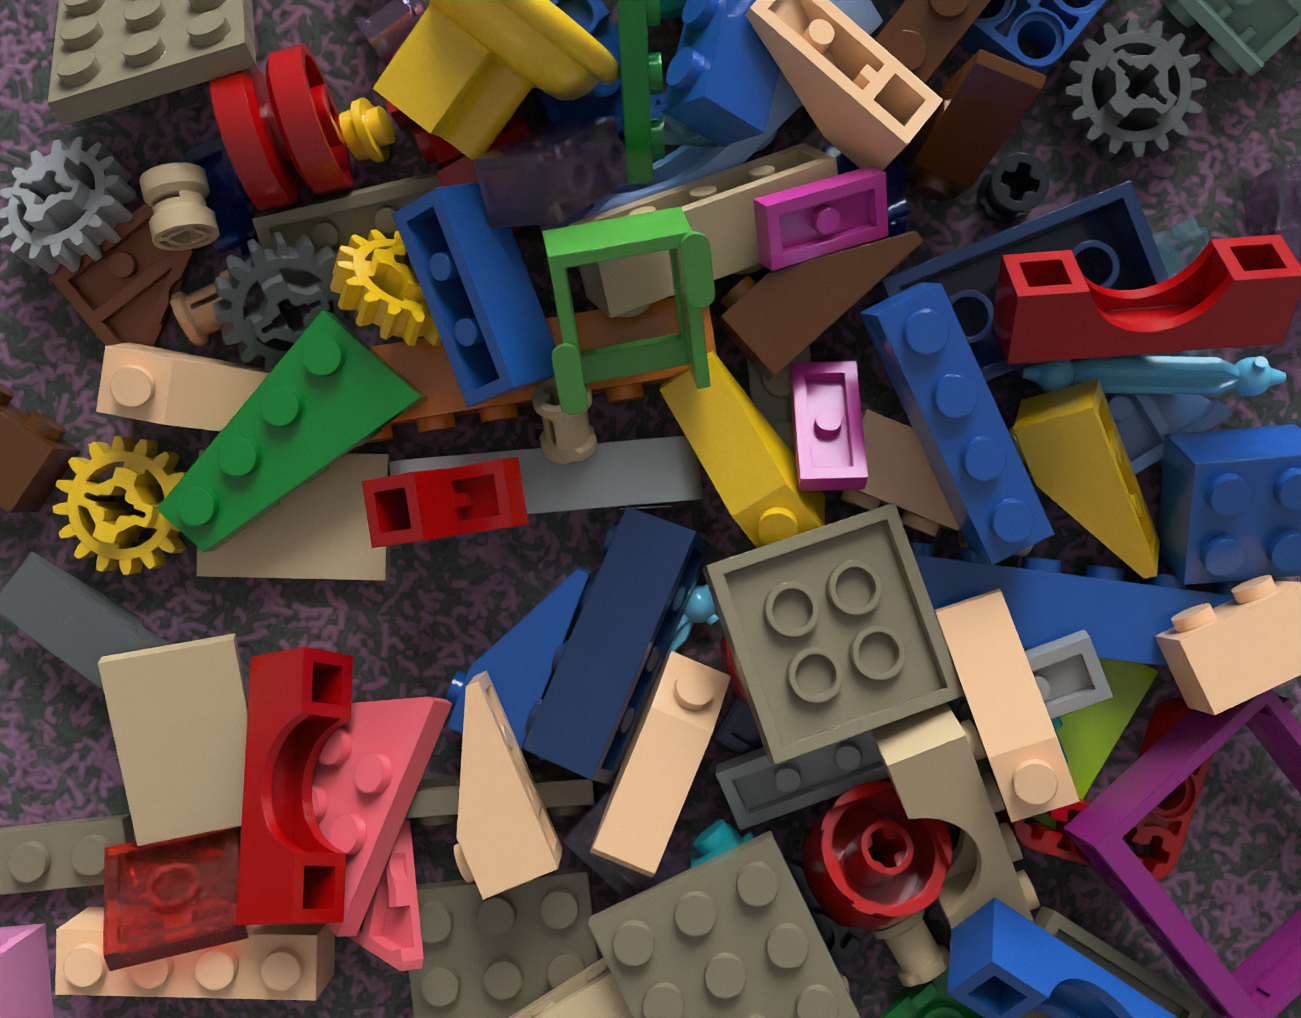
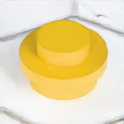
M364 97L352 101L351 109L342 112L339 117L342 133L349 150L360 162L372 159L379 163L389 159V144L395 142V132L388 114L382 106L374 107Z

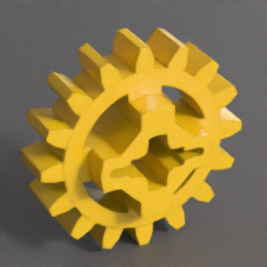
M376 229L370 230L368 240L356 234L352 235L348 247L341 245L332 271L333 278L330 289L341 294L338 302L339 308L342 310H357L359 313L355 323L360 327L370 325L371 323L381 327L379 331L380 338L385 340L393 335L404 338L408 346H415L418 336H424L433 346H440L441 338L399 231H395L393 239H386Z
M114 436L112 448L103 442L88 444L92 460L71 457L68 463L77 475L74 480H57L55 485L61 491L68 493L67 502L52 506L53 513L68 515L70 524L58 532L60 538L78 537L81 542L77 546L74 556L77 559H87L98 554L96 570L101 572L113 571L119 565L122 574L127 575L141 573L143 563L149 569L165 566V556L162 550L171 554L182 553L186 547L177 536L180 530L156 509L164 500L157 484L159 482L164 498H166L186 474V472L175 473L173 470L180 456L176 452L164 451L157 456V441L140 439L135 446L133 438L126 436ZM124 464L123 467L115 468L111 479L103 483L99 482V479L107 471L115 466ZM125 495V501L134 505V509L145 512V514L129 515V510L121 506V502L113 500L109 496ZM148 528L157 529L156 533L149 540L131 548L132 542H138L141 531Z

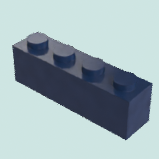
M628 506L621 520L616 521L610 527L603 544V555L605 558L595 580H590L584 587L577 606L579 618L570 639H565L563 644L559 645L552 661V673L554 676L544 699H539L534 704L528 715L525 726L528 736L522 749L590 780L612 785L711 549V546L696 531Z

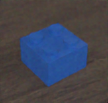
M1296 424L1165 434L1157 535L1160 540L1159 555L1184 585L1250 580L1264 575H1271L1272 578L1301 576V428Z

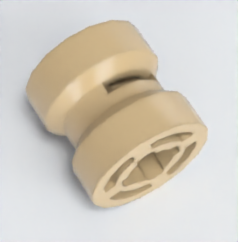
M175 162L150 168L141 175L139 181L144 202L153 209L154 215L148 223L152 241L156 247L170 251H184L208 245L218 238L220 234L215 212L209 209L205 202V199L210 194L205 169L191 163Z

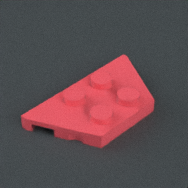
M427 696L351 703V720L341 726L329 738L322 749L316 764L312 784L314 815L325 838L333 846L346 853L344 922L328 923L330 931L337 937L357 936L452 706V703L446 699Z

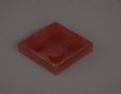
M238 826L137 846V842L134 841L104 848L103 957L109 971L249 938L248 925H236L241 838Z

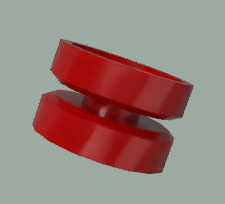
M304 43L271 52L266 64V78L256 67H252L210 80V93L214 113L223 143L243 188L259 210L268 212L295 204L301 190V179L307 187L320 196L352 187V163L342 133L339 114L320 67L312 52Z

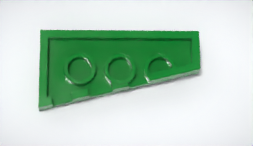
M618 0L617 17L621 59L620 75L627 184L653 183L652 160L665 159L663 118L651 119L650 95L663 94L661 52L648 53L647 27L660 26V0Z
M322 310L156 509L203 552L215 551L277 507L283 498L304 483L312 482L330 469L328 466L356 446H362L382 432L381 428L405 411L410 412L428 398L336 316Z

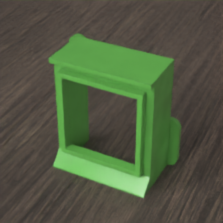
M681 206L542 231L562 344L556 346L552 351L551 359L560 406L565 413L577 415L589 409L585 388L587 383L680 366H689L697 389L711 387L702 308L709 306L715 298L710 243L703 233L692 231ZM669 250L679 333L581 351L567 268Z

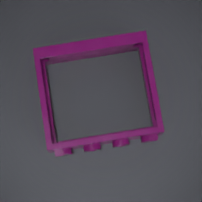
M1273 689L1217 715L1192 709L1063 828L1208 1008L1219 1018H1275L1301 993V907L1230 973L1122 837L1244 724L1247 725L1301 795V726L1290 713L1294 708L1291 700L1277 695Z

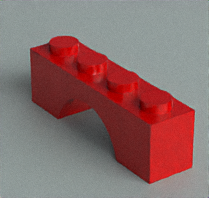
M1280 234L1212 239L1190 265L1168 280L1142 289L1113 290L1101 287L1087 279L1082 274L1072 250L1002 255L992 323L1007 364H1036L1055 360L1104 359L1123 355L1172 354L1191 350L1240 349L1249 346L1284 344L1301 294V265Z
M300 647L251 657L236 925L344 922L346 853L333 846L322 834L317 824L312 803V784L316 764L325 744L341 726L351 720L352 655Z

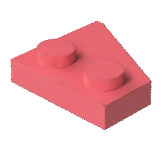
M406 818L357 936H347L399 971L421 969L424 960L410 821Z

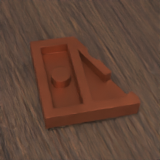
M145 203L132 213L131 221L119 223L115 226L113 230L121 238L117 244L105 240L99 245L101 259L95 261L85 254L81 256L78 271L71 272L63 266L49 277L105 346L132 342L156 347L172 311L171 295L181 291L198 254L196 249L170 251L156 247L153 244L148 223L154 215L153 209Z

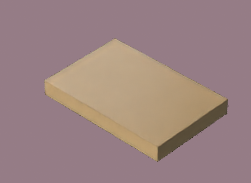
M199 450V457L205 450ZM346 453L328 466L330 469L312 482L304 483L283 498L277 507L215 551L203 552L197 547L196 576L389 580L391 546L372 548L361 481L390 476L389 462L392 461V455Z
M236 634L101 657L98 667L137 846L241 826L248 696Z

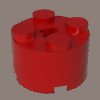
M887 781L866 782L846 791L814 822L803 842V869L807 884L814 898L837 924L848 928L854 927L865 930L884 929L923 910L937 899L943 889L942 886L946 878L947 869L951 866L952 843L943 820L932 818L908 819L892 783ZM879 852L884 863L874 861L870 854Z

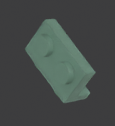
M1301 0L1163 1L1166 8L1185 27L1190 28L1198 22L1215 39L1207 48L1214 58L1232 74L1242 67L1252 77L1272 55L1301 30Z

